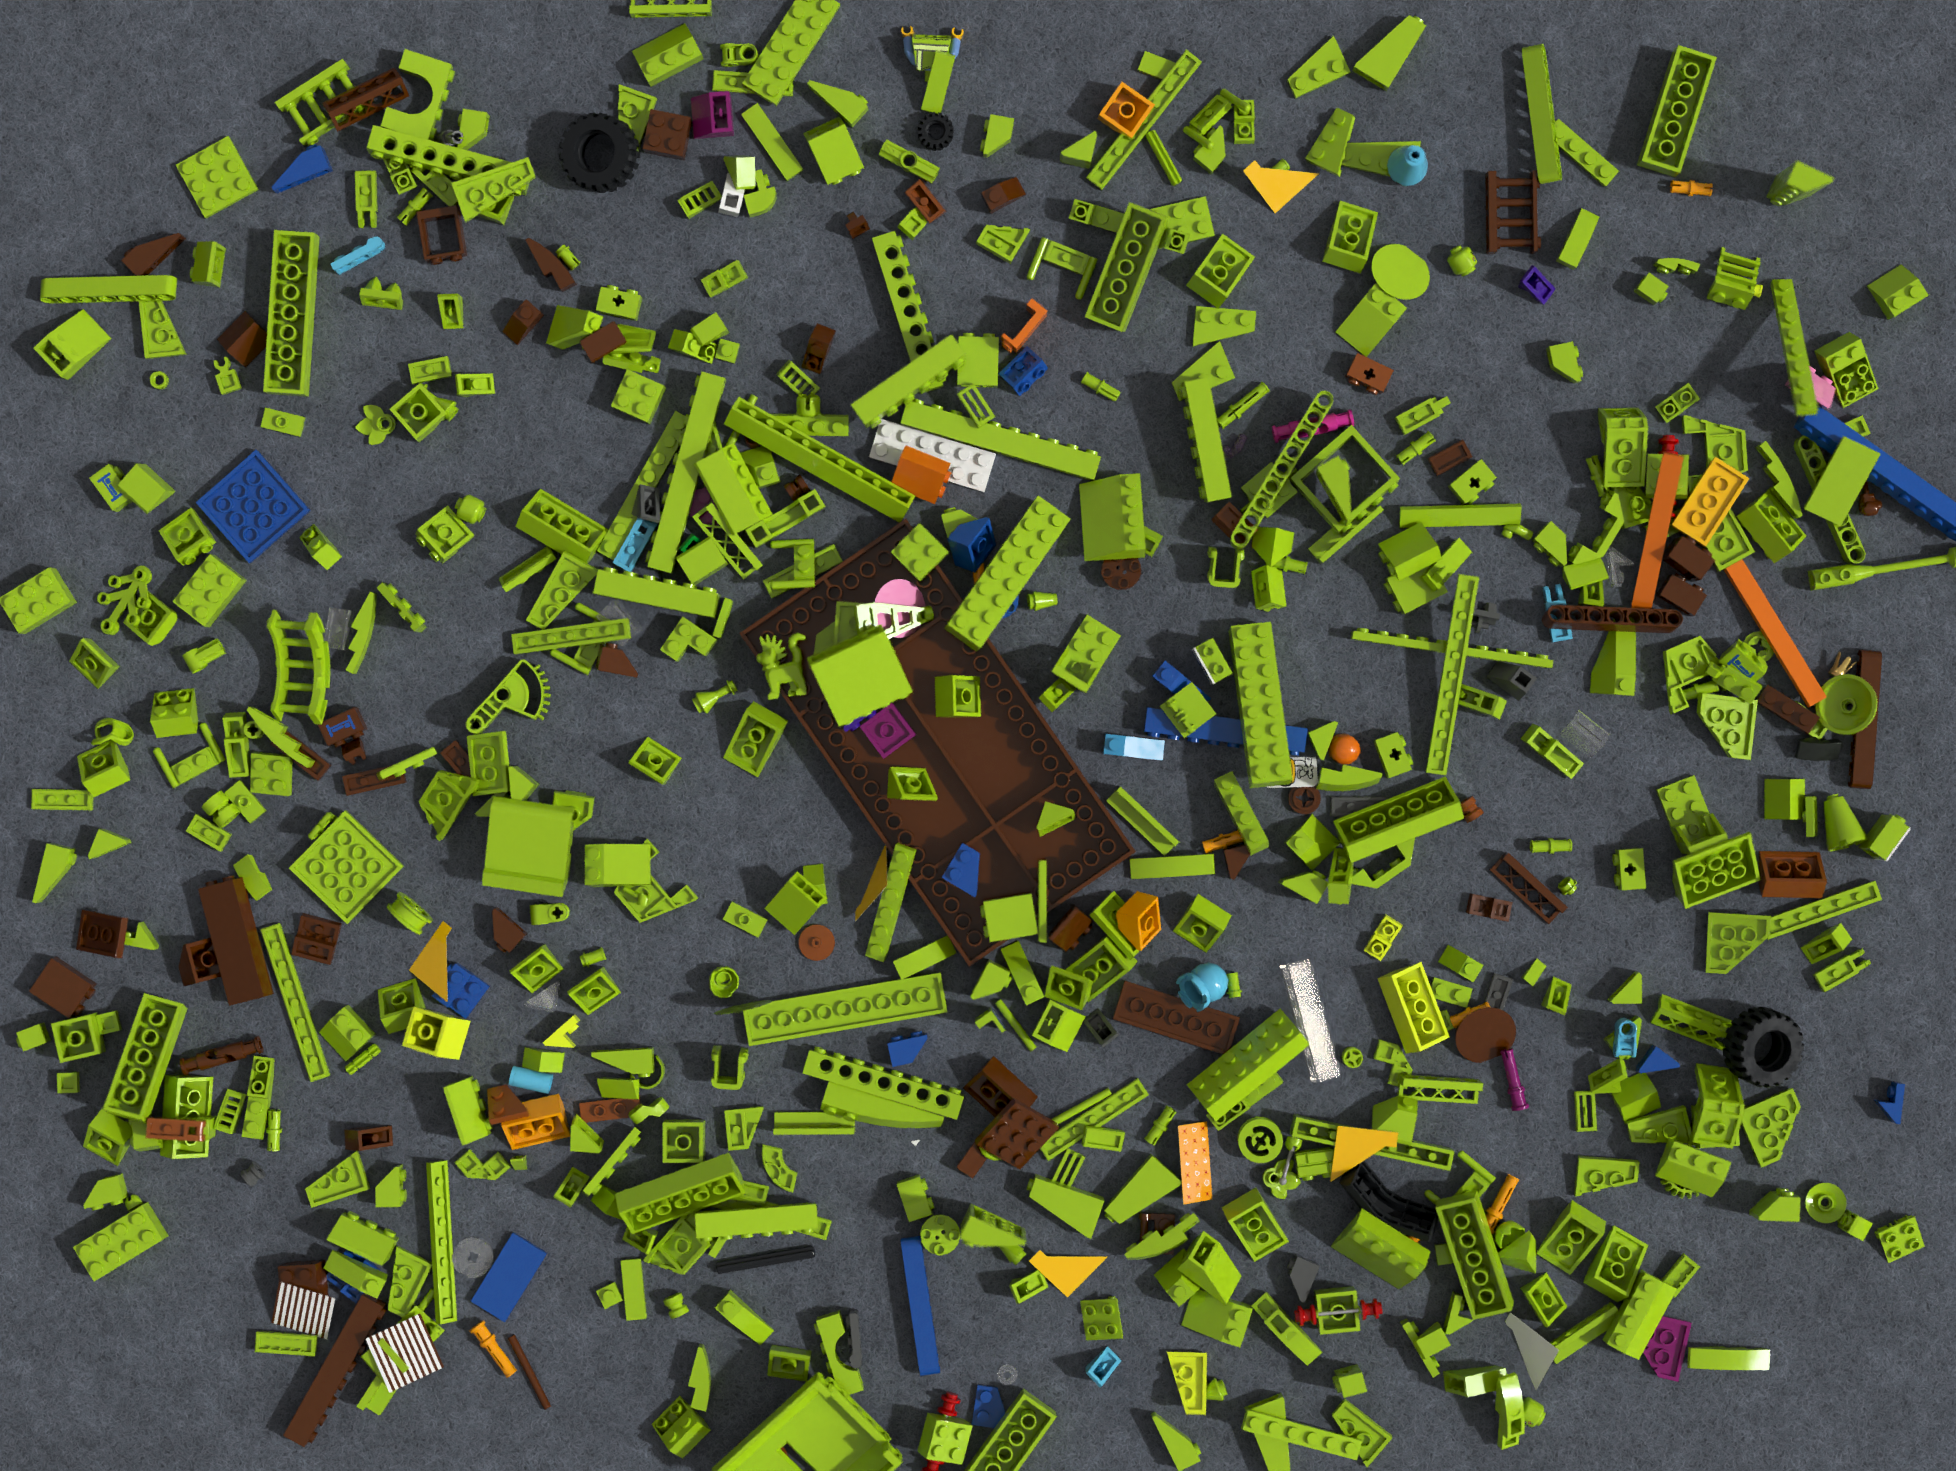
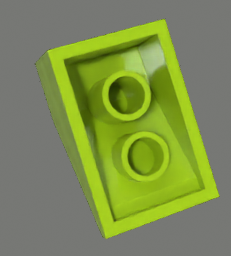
M1340 201L1322 262L1361 273L1368 260L1378 212Z
M1222 234L1186 286L1219 309L1255 256Z
M1375 283L1335 333L1367 357L1407 307L1395 297L1387 294Z
M1337 456L1317 467L1316 476L1347 527L1351 522L1348 471L1350 468L1345 459L1341 460Z
M753 701L745 710L723 758L759 777L777 745L788 720Z
M650 844L585 845V885L590 887L651 885Z
M1106 935L1065 970L1093 981L1091 994L1087 1002H1090L1128 973L1138 961L1134 957L1129 960L1110 937Z
M1257 1188L1250 1190L1222 1207L1228 1222L1254 1262L1289 1242Z
M1571 1200L1554 1223L1536 1254L1571 1275L1604 1235L1606 1221Z
M1615 1225L1612 1226L1591 1262L1583 1283L1616 1302L1628 1298L1648 1245Z
M1199 1289L1190 1297L1181 1325L1240 1348L1253 1309L1251 1305L1229 1299L1228 1303L1224 1305L1205 1290Z

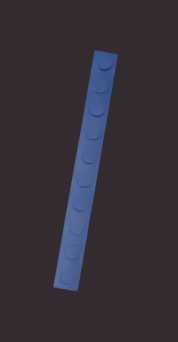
M1817 405L1818 412L1816 415L1799 416L1794 428L1831 454L1835 451L1842 436L1879 452L1880 456L1867 481L1875 484L1884 493L1892 496L1900 504L1909 508L1914 514L1920 516L1930 523L1931 526L1937 528L1948 538L1956 542L1955 501L1819 405Z

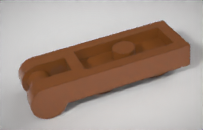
M148 1117L146 1138L205 1141L203 1130L206 1127V1120ZM189 1127H195V1134H189Z

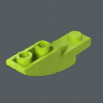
M254 1056L247 1092L248 1102L241 1136L243 1138L263 1140L266 1121H268V1110H270L274 1058Z
M1276 1072L1217 1121L1209 1113L1206 1116L1219 1131L1250 1109L1257 1101L1280 1086L1283 1080Z
M1187 1213L1179 1219L1181 1223L1177 1226L1171 1225L1165 1229L1162 1237L1157 1230L1155 1232L1151 1230L1142 1237L1143 1241L1139 1244H1131L1126 1249L1127 1253L1124 1255L1128 1260H1139L1169 1252L1188 1241L1184 1233L1199 1223L1200 1220L1195 1213L1191 1215Z
M1268 1292L1264 1293L1251 1305L1271 1331L1307 1366L1322 1353L1320 1348L1286 1314Z
M1515 1372L1497 1378L1495 1410L1499 1413L1497 1445L1501 1450L1519 1444V1435L1525 1432L1524 1405L1520 1384Z

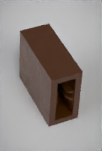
M53 957L29 992L66 1017L72 1018L75 1015L78 1017L85 1008L83 1003L86 999L92 998L96 992L94 987L97 983L60 958Z

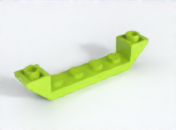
M1074 199L1069 219L1117 233L1124 213ZM1166 227L1159 246L1184 254L1190 234Z

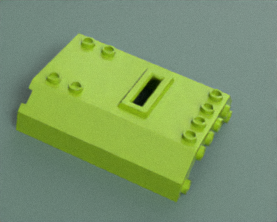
M817 1372L712 1467L711 1471H803L781 1450L786 1443L814 1471H894L902 1464V1454L890 1444L891 1437L833 1378L828 1376L824 1379L822 1373Z

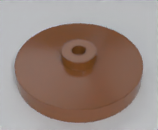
M815 924L808 926L799 937L800 951L810 960L820 961L827 958L835 946L833 933L823 925Z

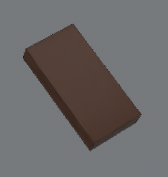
M1461 440L1427 458L1435 475L1438 476L1472 458V455L1464 440Z

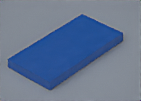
M513 1232L470 1302L501 1321L506 1322L547 1255V1252Z

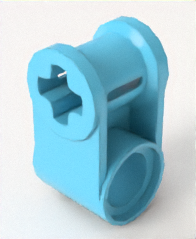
M1620 1018L1615 1023L1614 1057L1619 1055H1629L1631 1058L1636 1057L1637 1027L1628 1018ZM1629 1023L1630 1030L1622 1033V1026Z

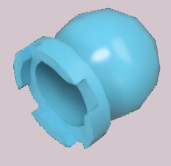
M1210 962L1200 964L1191 973L1187 972L1178 977L1176 984L1180 986L1178 994L1188 1008L1194 1007L1197 1009L1196 1012H1200L1207 1008L1209 1003L1221 999L1228 987V977L1225 971L1217 964Z

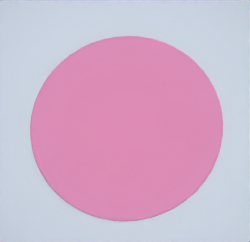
M895 579L886 583L879 590L875 599V603L912 607L925 606V601L919 588L912 582L904 579ZM881 612L877 614L878 625L881 624L884 630L890 628L892 625L890 614ZM909 612L897 613L899 626L910 622ZM921 625L916 626L894 637L903 638L910 636L913 633H915Z

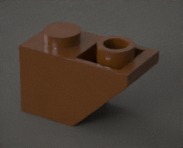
M818 323L816 324L808 342L802 368L821 374L836 330Z

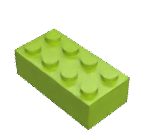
M147 1202L73 1248L92 1280L96 1281L167 1238L168 1234Z

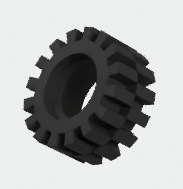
M931 112L930 115L926 114L920 120L917 133L923 146L936 151L938 149L943 150L944 147L949 146L954 135V129L951 120L946 115L943 116L942 113L938 112V114H935V112ZM937 124L943 128V135L939 139H932L928 135V129L931 125Z

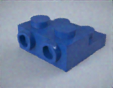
M455 963L454 966L450 964L447 967L448 1002L435 992L432 997L467 1019L490 985L461 964Z

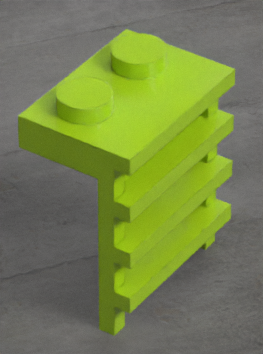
M1722 247L1715 279L1706 299L1745 310L1755 294L1754 289L1757 284L1756 279L1759 274L1758 269L1761 258L1757 257L1754 261L1725 252L1726 248ZM1723 260L1728 261V262H1732V263H1735V264H1738V265H1742V266H1745V267H1749V268H1752L1753 270L1747 269V268H1744V267H1741V266H1737V265H1734V264H1730V263L1724 262ZM1721 270H1725V271H1728V272H1731V273H1735V274H1738V275H1742V276H1745V277H1748V278H1752V279H1747V278H1744V277H1740V276H1737V275H1734V274H1730V273H1727V272H1723V271H1721Z

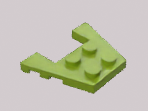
M1687 415L1682 416L1683 434L1704 433L1706 468L1712 459L1717 457L1740 473L1748 471L1745 430L1708 422L1703 419H1696ZM1702 475L1688 476L1687 495L1692 492Z
M1701 636L1663 651L1670 714L1689 707L1681 689L1682 686L1709 675L1705 671L1711 661L1720 667L1722 666L1718 662L1717 654ZM1720 686L1721 691H1726L1725 688Z
M649 839L644 841L643 844H650L651 860L659 851ZM652 875L651 885L626 886L635 892L648 895V906L637 905L638 898L623 891L625 886H617L614 891L615 895L639 923L696 901L699 898L688 885H685L673 897H670Z

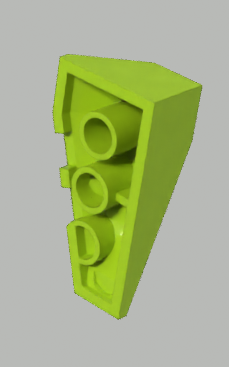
M1629 617V620L1635 623L1634 619ZM1608 631L1606 640L1591 672L1590 693L1634 696L1636 632Z

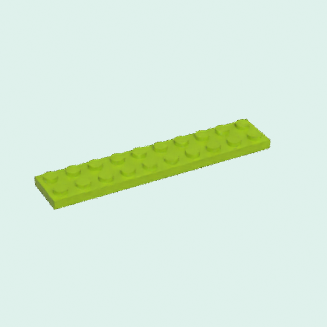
M941 972L904 978L902 980L897 979L774 1000L767 1005L743 1011L748 1044L753 1046L947 1013L948 1011Z

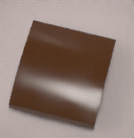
M303 913L300 917L298 932L294 939L291 955L331 965L342 923Z

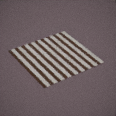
M279 1281L271 1323L307 1334L318 1335V1337L327 1340L335 1298Z
M421 1314L366 1338L389 1393L444 1367ZM383 1338L409 1367L406 1372L402 1373L377 1343Z

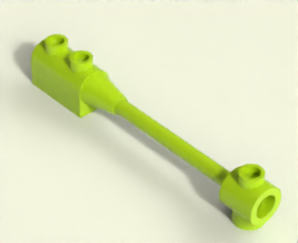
M1956 547L1949 548L1947 555L1879 566L1847 564L1809 570L1807 572L1810 590L1854 584L1874 574L1949 563L1952 568H1955Z

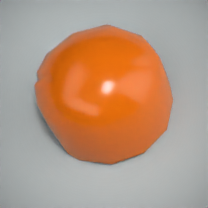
M1336 734L1331 740L1328 753L1335 762L1341 765L1351 764L1357 760L1360 754V744L1349 734Z

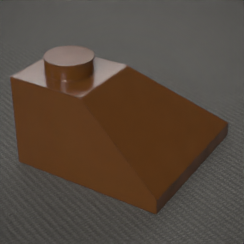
M211 938L183 945L178 967L183 986L221 977Z

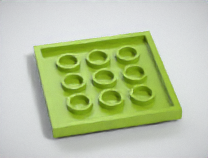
M345 810L289 869L346 924H349L404 865Z

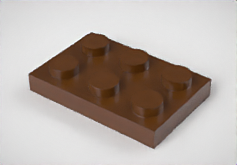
M82 910L76 950L113 958H122L128 918Z

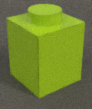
M1647 273L1634 292L1652 305H1655L1657 302L1661 303L1668 294L1665 291L1669 286L1651 273Z
M45 1023L16 1033L17 1044L22 1048L23 1052L51 1041Z

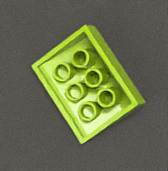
M1140 473L1120 474L1079 484L1084 561L1145 558L1146 545Z
M1750 832L1673 861L1672 881L1676 897L1685 909L1761 880Z
M971 1203L960 1225V1238L963 1239L962 1242L971 1247L974 1245L1016 1246L1025 1245L1026 1243L1025 1228Z
M1364 1209L1357 1213L1331 1245L1333 1249L1397 1289L1402 1288L1417 1278L1425 1269L1431 1252Z

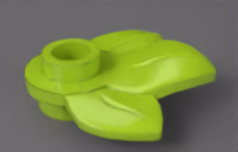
M366 405L363 407L367 418L360 421L356 425V429L364 435H369L370 445H377L384 441L387 434L394 431L396 421L391 415L384 414L380 407ZM386 420L389 421V426L384 428L382 423Z
M1287 1159L1277 1161L1274 1167L1266 1169L1262 1175L1263 1183L1270 1187L1272 1195L1276 1198L1286 1199L1287 1190L1295 1189L1301 1183L1300 1178L1291 1172L1294 1165L1293 1160L1290 1161L1286 1175L1287 1183L1285 1185H1281L1279 1179L1283 1175ZM1272 1175H1275L1274 1181L1270 1179Z

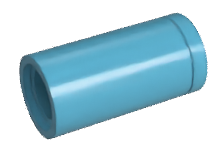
M513 1066L509 1078V1086L549 1094L553 1074Z

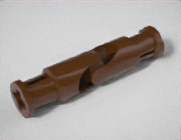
M256 1036L249 1041H238L197 1053L196 1056L190 1058H181L180 1067L182 1073L188 1075L189 1072L200 1069L203 1071L247 1058V1055L263 1053L264 1049L260 1037Z

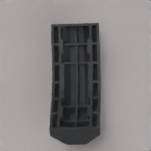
M1365 1161L1342 1175L1339 1183L1360 1209H1364L1402 1234L1427 1242L1431 1241L1439 1218L1436 1208L1399 1197L1387 1189Z

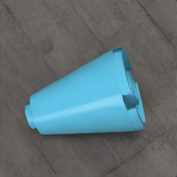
M1412 145L1401 146L1395 149L1387 163L1388 173L1393 181L1403 186H1412L1419 183L1425 177L1428 169V162L1423 149Z

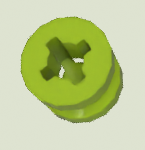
M1347 1047L1342 1052V1061L1346 1066L1357 1068L1361 1065L1363 1054L1356 1047Z

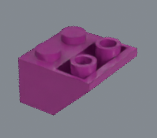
M729 91L709 92L691 98L694 139L734 136L732 101Z

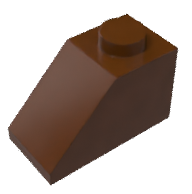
M1017 177L1000 182L981 192V197L991 214L1026 195Z
M525 299L512 314L502 332L518 345L544 315Z
M606 642V645L600 644L595 666L597 670L638 677L637 671L623 650L618 648V644Z
M496 907L492 911L494 940L497 942L496 946L504 953L508 951L510 953L528 933Z
M392 1125L358 1127L344 1130L345 1150L362 1151L393 1146Z

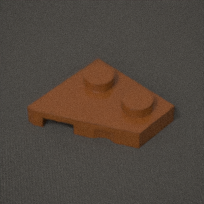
M507 1084L487 1089L488 1113L491 1125L529 1116L526 1107Z

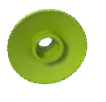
M1819 1183L1813 1186L1806 1195V1210L1818 1222H1835L1843 1216L1846 1210V1197L1843 1191L1834 1184ZM1822 1199L1828 1200V1204L1826 1206H1822Z

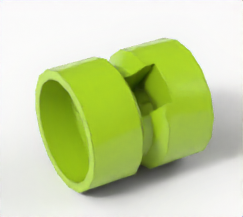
M223 791L214 794L201 807L208 816L214 817L213 821L220 829L228 825L240 814L239 809L233 803H228L229 798Z

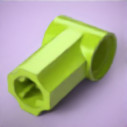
M216 638L200 648L197 647L186 652L182 657L191 673L194 674L206 668L208 663L225 655L226 651L219 639Z

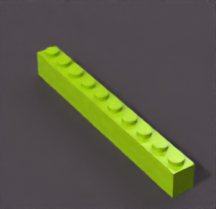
M701 372V376L697 375L694 384V387H697L696 394L691 395L689 406L692 407L690 415L686 414L683 426H686L684 434L680 435L678 445L681 448L679 454L675 453L672 465L676 466L674 473L670 472L667 484L670 487L668 493L664 492L662 504L665 505L663 512H660L658 530L652 534L651 543L654 544L652 551L648 550L645 562H648L647 567L673 573L700 477L694 463L705 458L726 383V378L706 372Z
M741 397L737 398L724 422V425L899 523L904 518L915 498V495Z
M914 399L905 406L901 425L1087 480H1095L1101 456H1097L1098 452L1090 449H1086V452L1080 451L1078 446L1068 443L1067 446L1059 444L1058 440L1048 438L1047 441L1039 439L1040 435L1031 432H1028V435L1022 434L1020 429L1010 426L1009 429L1001 427L1000 423L990 421L989 424L986 423L978 428L971 416L970 418L964 417L962 412L951 410V412L943 411V407L932 404L931 407L923 405L924 401Z

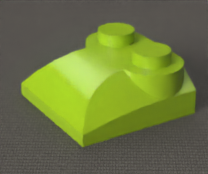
M148 591L151 606L148 609H142L137 606L140 623L137 626L127 624L126 619L123 623L147 644L153 646L161 643L175 625L177 613ZM143 600L142 605L144 606L146 600Z

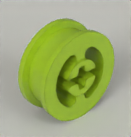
M398 892V898L393 904L389 903L387 909L404 926L414 933L421 935L423 932L422 928L426 923H431L433 919L413 899L402 892Z
M1260 1116L1250 1118L1243 1123L1238 1132L1239 1148L1242 1154L1252 1162L1267 1163L1276 1158L1282 1149L1283 1137L1277 1124L1269 1118ZM1258 1126L1267 1127L1274 1133L1273 1143H1270L1266 1133L1263 1137L1265 1142H1259L1256 1146L1257 1150L1267 1149V1152L1261 1154L1250 1151L1246 1146V1137H1251V1143L1254 1147L1257 1143L1256 1137L1261 1138L1263 1136V1130L1253 1131V1128Z

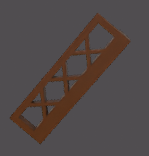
M394 67L322 104L338 132L409 97V93L400 74ZM400 85L403 92L392 95V89ZM383 96L381 103H372L375 97ZM365 105L363 112H354L356 106ZM342 113L347 114L344 121L337 123L336 116Z
M1507 852L1489 869L1548 924L1559 913H1563L1568 908ZM1503 861L1509 866L1510 875H1501L1496 871ZM1512 869H1513L1518 875H1512ZM1506 877H1510V883L1505 879ZM1513 877H1521L1524 880V889H1516L1513 886ZM1519 891H1524L1525 896L1522 895ZM1527 891H1537L1539 893V902H1530ZM1542 904H1551L1556 909L1549 918L1543 914Z

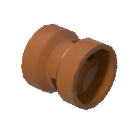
M1473 796L1460 802L1466 823L1475 820L1484 813L1481 807H1477L1475 804L1476 800Z

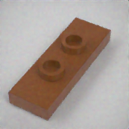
M640 1095L639 1099L614 1098L580 1102L581 1119L588 1123L630 1118L628 1116L629 1112L636 1105L641 1104Z

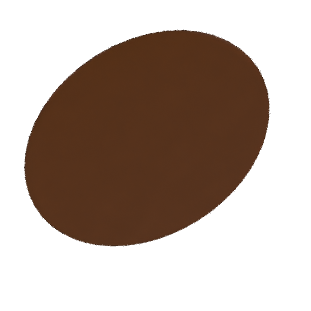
M1488 1007L1476 1010L1466 1016L1457 1029L1455 1039L1457 1049L1464 1058L1476 1063H1482L1501 1056V1050L1507 1049L1508 1051L1513 1045L1516 1037V1026L1512 1017L1501 1009Z

